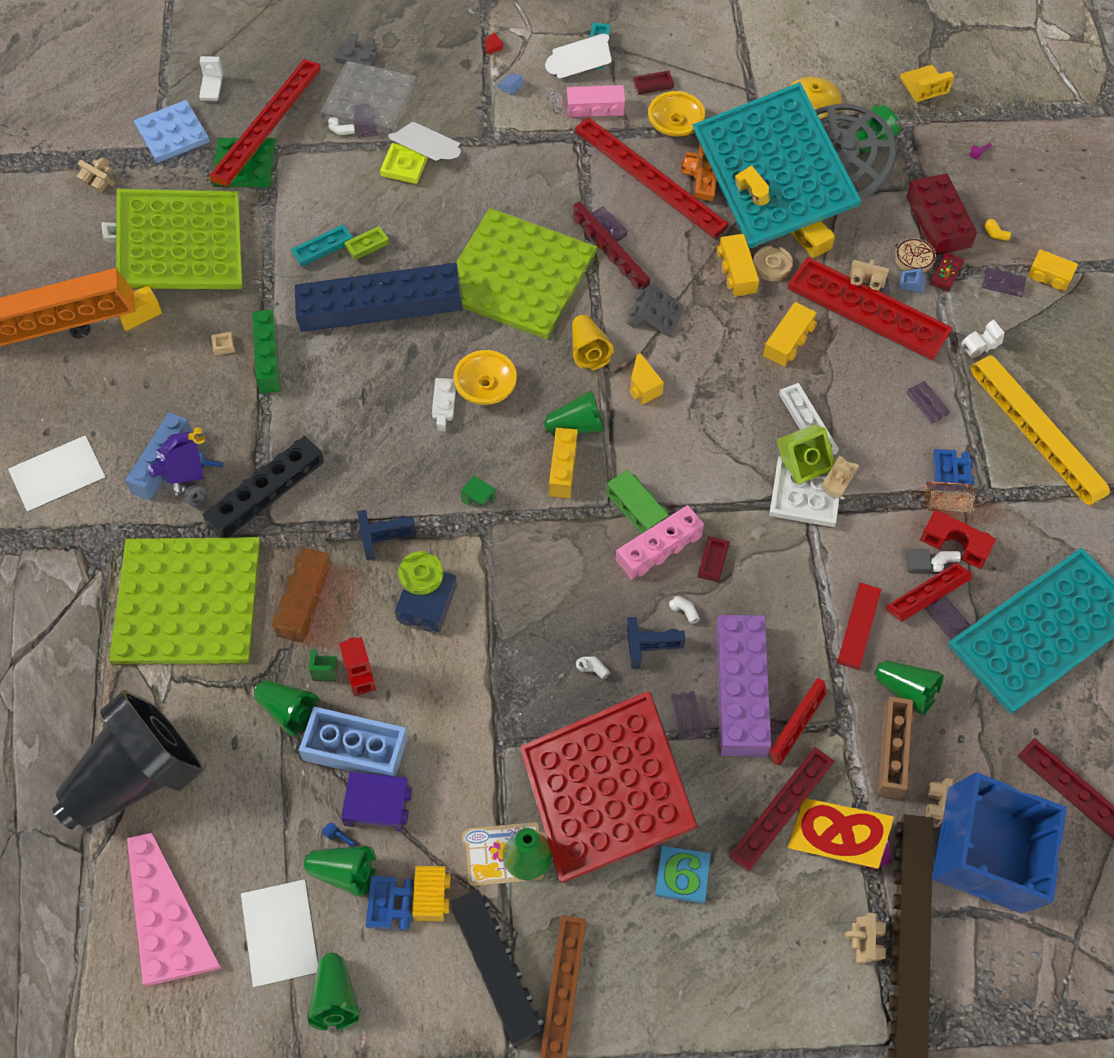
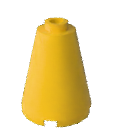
M579 315L572 321V352L575 364L580 369L589 368L590 370L602 368L610 362V357L612 353L614 354L612 342L590 316Z

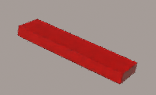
M955 563L886 606L887 612L903 622L971 580L972 572Z
M859 582L837 664L856 670L860 669L881 588Z
M820 678L815 680L771 747L770 755L773 763L779 766L783 763L827 695L824 680Z

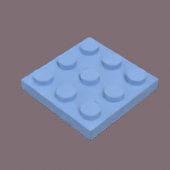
M187 100L134 120L136 128L156 163L210 142L208 135Z

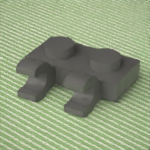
M351 33L348 45L342 44L335 57L336 63L371 71L377 59V53L375 52L377 46L374 45L376 40L368 37L365 49L358 48L360 42L357 41L359 36Z

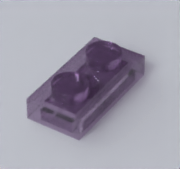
M604 206L591 213L617 242L627 236L628 230Z
M986 268L981 288L1022 297L1027 277Z
M946 596L924 608L950 640L971 626Z

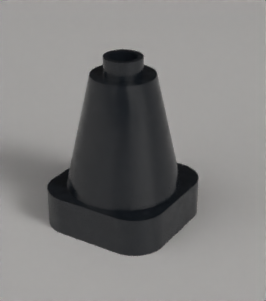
M123 690L100 710L106 726L56 791L59 803L52 808V811L66 828L72 830L78 824L85 828H90L165 786L181 791L204 771L202 764L172 723L150 701L127 690Z

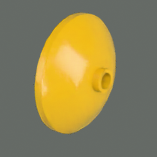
M808 76L797 79L789 85L801 82L815 110L829 105L841 104L842 97L839 89L832 82L824 78ZM828 112L819 114V119L828 117Z
M670 91L658 95L651 101L648 108V119L651 125L663 134L685 136L694 133L692 124L705 119V109L701 101L695 96L686 92Z
M479 350L466 355L458 362L454 370L453 379L457 392L464 399L475 404L489 405L504 400L512 393L517 382V373L514 364L505 355L492 350Z

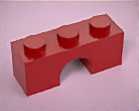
M934 510L920 541L939 550L946 541H957L964 548L961 560L978 569H982L997 539L987 532H981L965 522H960L944 512Z
M351 637L339 643L354 697L375 691L376 686L362 637Z

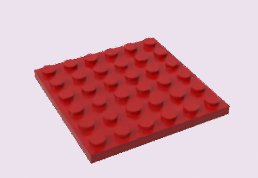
M649 691L519 746L558 877L562 883L698 828L652 693Z

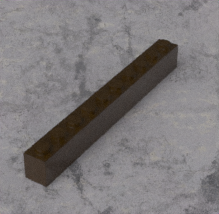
M903 814L900 821L895 824V836L898 837V845L894 849V860L898 861V867L894 870L893 884L897 885V894H894L892 899V908L896 909V919L893 918L891 932L895 934V944L892 943L890 953L891 959H894V969L890 971V985H894L893 995H890L889 1011H893V1019L888 1024V1037L892 1038V1048H888L887 1058H928L933 818Z

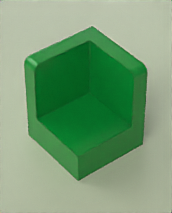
M473 476L461 490L462 502L468 506L473 501L479 505H484L487 500L493 502L496 499L495 488L478 477Z
M311 649L309 672L312 680L336 681L337 656H318L317 650Z

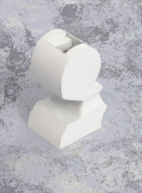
M993 319L986 325L984 334L981 335L976 331L971 333L962 341L961 346L971 358H975L984 351L987 353L988 350L996 349L1001 345L1005 332Z

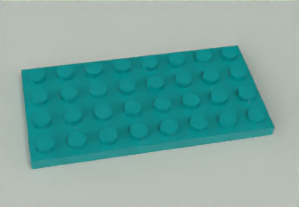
M1081 547L950 640L947 646L1008 713L1012 715L1114 639V579Z

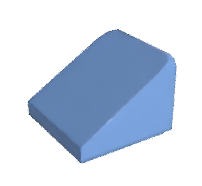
M509 74L497 84V87L512 95L523 85V76L520 74Z
M922 268L902 271L900 289L923 293L926 276Z

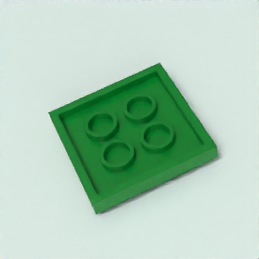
M218 137L213 170L239 138ZM275 138L265 139L229 186L211 181L212 187H271L276 150Z

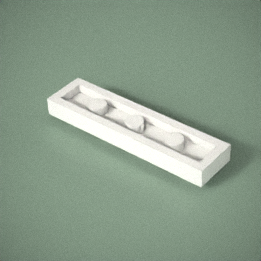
M799 383L780 390L779 396L800 430L814 424L826 428ZM827 430L832 453L834 455L838 453L839 448L837 447L836 443L834 442L833 438Z

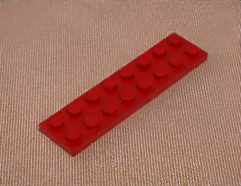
M809 257L805 259L788 283L787 289L931 360H934L953 327L888 295L873 290L863 283L861 285L851 284V277Z

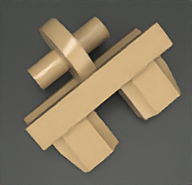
M99 158L98 160H93L92 164L94 167L82 160L79 161L78 165L81 167L77 178L82 182L89 184L94 176L95 179L91 186L101 193L107 185L111 187L115 185L116 182L105 174V172L109 173L111 171L107 159Z
M870 259L869 264L853 260L849 274L851 284H870L869 287L878 291L881 287L884 288L889 269L873 265L874 260Z
M839 456L822 483L821 488L826 490L825 493L833 498H841L858 470L859 465L850 463Z
M945 778L942 783L930 782L927 785L926 796L938 799V805L929 804L926 809V817L933 818V821L937 822L938 828H941L948 787L953 785V779Z
M869 912L866 916L857 917L856 923H852V931L845 932V939L852 941V949L856 950V963L858 964L885 959V948L882 945L876 944V937L884 936L886 923L877 920L874 913Z

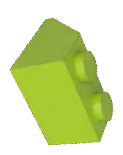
M814 424L776 439L781 459L797 484L830 472L835 464L827 430L824 427Z

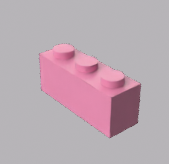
M623 85L567 87L568 118L624 115L625 97Z

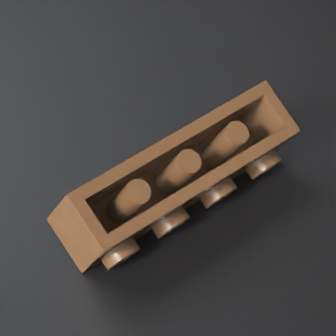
M889 696L884 705L877 796L901 800L905 792L910 790L911 778H908V769L910 770L912 765V755H909V751L914 738V734L911 733V725L914 724L915 711H912L913 700Z

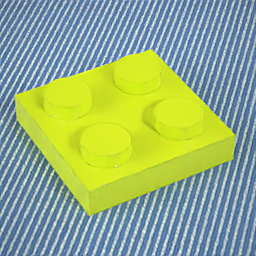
M392 143L381 166L380 176L417 184L428 157L403 145Z

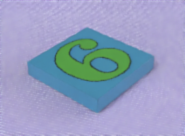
M661 846L655 896L704 904L711 853Z

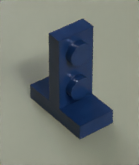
M366 510L357 511L366 560L375 558L373 543L416 535L413 517H399L396 520L378 521L369 525Z
M627 617L631 669L640 668L641 651L684 648L685 630L669 629L665 632L648 630L638 633L637 617Z

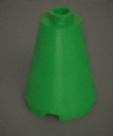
M875 104L870 110L883 118L889 125L893 136L896 137L901 132V125H897L896 121L898 118L894 112L885 105L879 107L877 106L878 104ZM872 118L866 123L873 130L876 140H889L884 127L877 120ZM862 127L855 133L858 141L870 140L867 132ZM860 148L859 156L869 152L871 148Z
M593 391L586 392L546 415L547 420L543 421L546 432H551L552 436H555L556 428L578 430L577 434L600 433L604 431Z
M885 660L883 663L880 662L874 673L877 676L876 680L896 697L913 700L912 709L923 716L934 705L936 700L933 698L936 692H940L944 681V675L939 671Z
M269 680L258 683L254 689L255 701L287 734L295 737L299 736L297 733L301 730L306 731L313 707H316L317 701L320 702L319 697L313 692Z
M532 828L521 829L504 846L503 861L505 867L512 876L519 880H534L545 874L551 865L552 853L548 841Z
M370 846L312 850L304 859V869H306L308 875L354 896L363 897L362 893L367 894L370 890L371 876H375L376 869L371 867L372 860L376 861L374 849Z
M328 953L318 963L307 1014L308 1024L314 1029L328 1031V1026H336V1030H342L353 1026L359 1021L360 1010L344 958L337 953Z

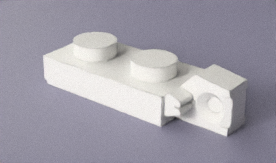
M435 378L432 418L437 420V431L446 432L447 420L452 421L454 417L456 397L454 379Z

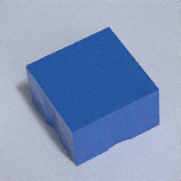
M978 772L948 787L932 880L1021 914L1053 903L1058 874V851L1063 839L1067 807L1037 795L1021 792L1009 784Z

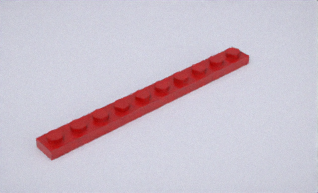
M306 59L302 60L209 176L212 182L229 186L320 72L321 66L319 63Z
M588 117L575 127V133L713 239L728 228V222Z

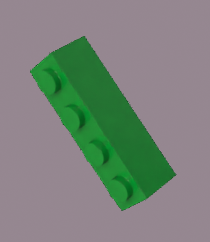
M273 309L252 311L255 378L260 394L281 392L278 334Z

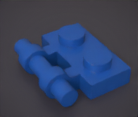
M934 449L935 491L957 492L959 484L964 486L965 493H972L975 482L974 476L971 473L973 460L970 459V453L963 452L961 453V458H958L956 450ZM958 468L962 469L963 474H958Z
M371 876L366 928L392 930L393 920H400L399 930L409 931L410 921L413 920V912L411 911L412 899H414L413 879H404V886L402 888L396 887V877ZM395 897L402 898L401 910H394Z

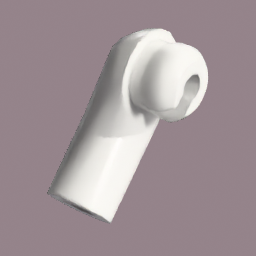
M581 657L576 661L577 669L582 672H595L602 680L606 679L611 673L597 657Z

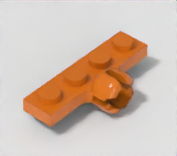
M699 143L698 154L693 152L685 153L684 156L686 158L682 160L681 173L686 176L695 177V198L713 201L716 178Z

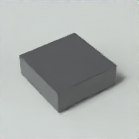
M929 549L906 550L908 573L931 572L932 565Z

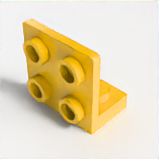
M933 65L901 73L900 79L915 102L949 93L954 75L951 71L939 74Z

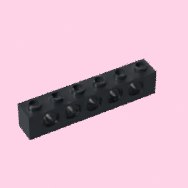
M306 436L294 441L287 450L277 454L274 460L266 466L259 468L257 473L249 479L242 481L240 486L232 492L225 494L218 503L208 507L205 513L202 514L206 525L219 538L230 537L324 463L322 451Z

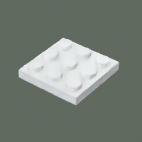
M778 456L769 516L835 527L839 497L833 498L825 493L826 490L821 488L829 472L797 484L781 457Z

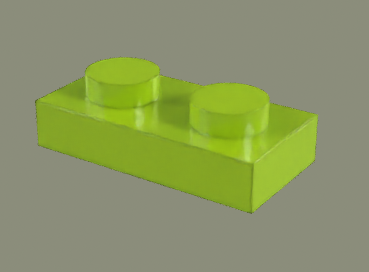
M380 226L344 242L355 261L389 245V239Z

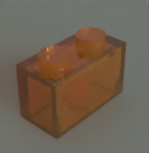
M926 482L924 504L928 511L973 513L976 491L971 484Z

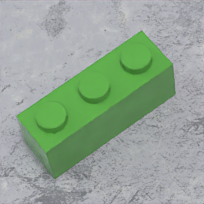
M628 470L607 483L606 495L641 534L669 517L667 509L663 505L660 506L652 492L646 491L641 485L639 478L636 475H632Z

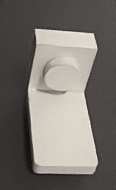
M201 56L200 65L203 79L199 98L204 101H218L223 79L220 58Z

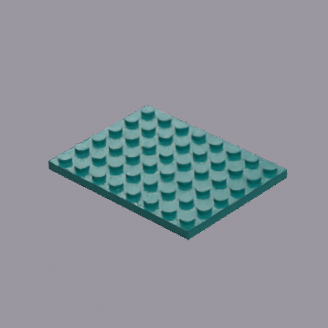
M801 82L692 124L694 133L741 233L745 236L749 249L861 205V199ZM751 165L769 186L770 200L762 206L756 205L753 202L752 196L746 189L740 191L736 186L735 176Z

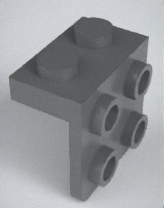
M653 283L645 289H640L635 295L636 302L628 313L630 317L627 324L634 328L641 322L646 321L666 336L670 337L673 335L682 313L683 305Z

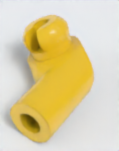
M988 219L985 222L984 227L990 238L1009 242L1011 232L1001 230L994 219Z

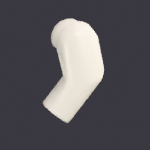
M337 117L329 118L328 127L337 135L355 134L354 124L341 125L338 123Z
M939 552L931 560L932 570L934 572L944 571V564L947 562H960V552Z
M675 596L673 600H670V608L673 611L683 610L690 624L697 623L700 620L692 602L681 596Z

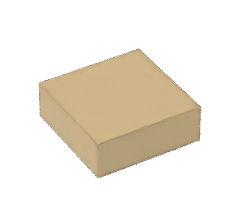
M232 332L211 335L215 356L235 352Z

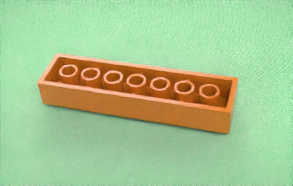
M113 268L1 297L0 346L135 312V293L118 269Z

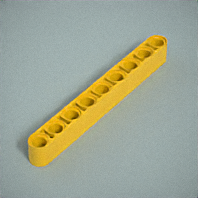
M989 355L971 365V373L1086 505H1093L1110 494L1109 486L994 356Z

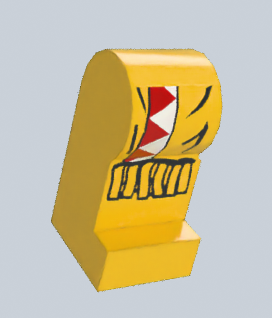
M752 165L735 176L738 189L740 191L746 189L756 205L762 206L769 202V186Z

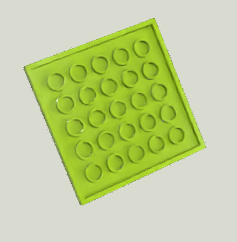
M117 189L116 268L131 288L149 286L150 289H242L238 191Z
M489 208L456 261L460 274L463 308L547 340L595 256L597 246Z
M260 538L126 539L109 657L110 664L250 663Z

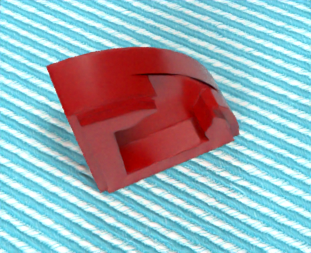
M495 32L487 37L485 41L487 55L504 49L503 42Z

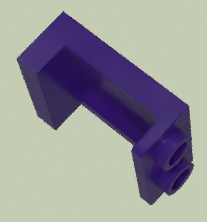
M350 772L341 816L343 825L354 827V823L389 826L395 827L396 831L402 832L403 824L407 825L409 810H405L406 803L411 801L412 787L409 786L408 779L404 777Z

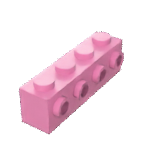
M687 505L617 549L616 562L631 580L637 576L641 577L655 564H662L669 555L677 554L688 543H694L699 540L703 533L704 523Z

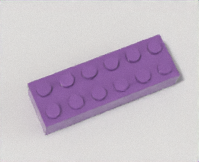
M718 615L716 647L720 756L768 757L771 749L765 616Z

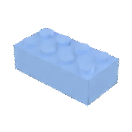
M313 707L299 752L303 761L349 772L396 777L408 736L404 727Z

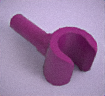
M989 142L980 148L973 145L972 151L968 156L978 160L985 150L992 147V143Z

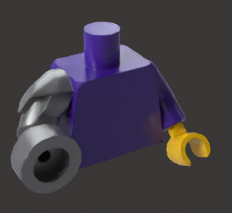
M196 427L193 433L187 431L172 434L162 444V447L156 450L158 462L148 465L151 477L161 475L169 491L174 496H184L185 502L193 508L202 507L208 499L207 491L204 488L185 483L204 479L197 444L203 443L206 436H196V434L203 432L201 427Z

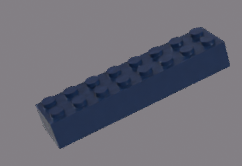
M457 262L295 285L296 320L301 332L463 310L461 281Z

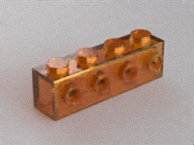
M302 548L300 555L296 556L293 575L290 574L287 580L288 588L286 594H282L280 599L279 613L274 615L272 627L277 637L304 642L331 566L329 553Z

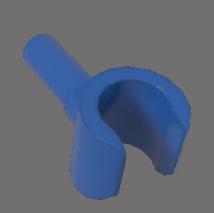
M198 452L202 468L205 465L223 468V462L205 459V454Z
M329 823L322 829V833L329 840L337 836L351 847L356 843L344 835L334 823Z

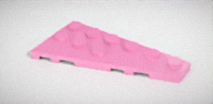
M149 833L127 838L143 985L146 987L222 969L154 835Z

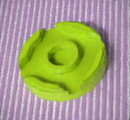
M417 551L405 556L398 568L401 585L412 594H429L439 587L444 576L443 566L439 558L425 551Z

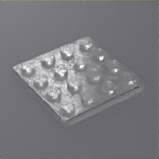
M346 61L320 112L321 118L329 120L331 117H337L338 122L354 124V126L391 134L394 132L417 83V76Z

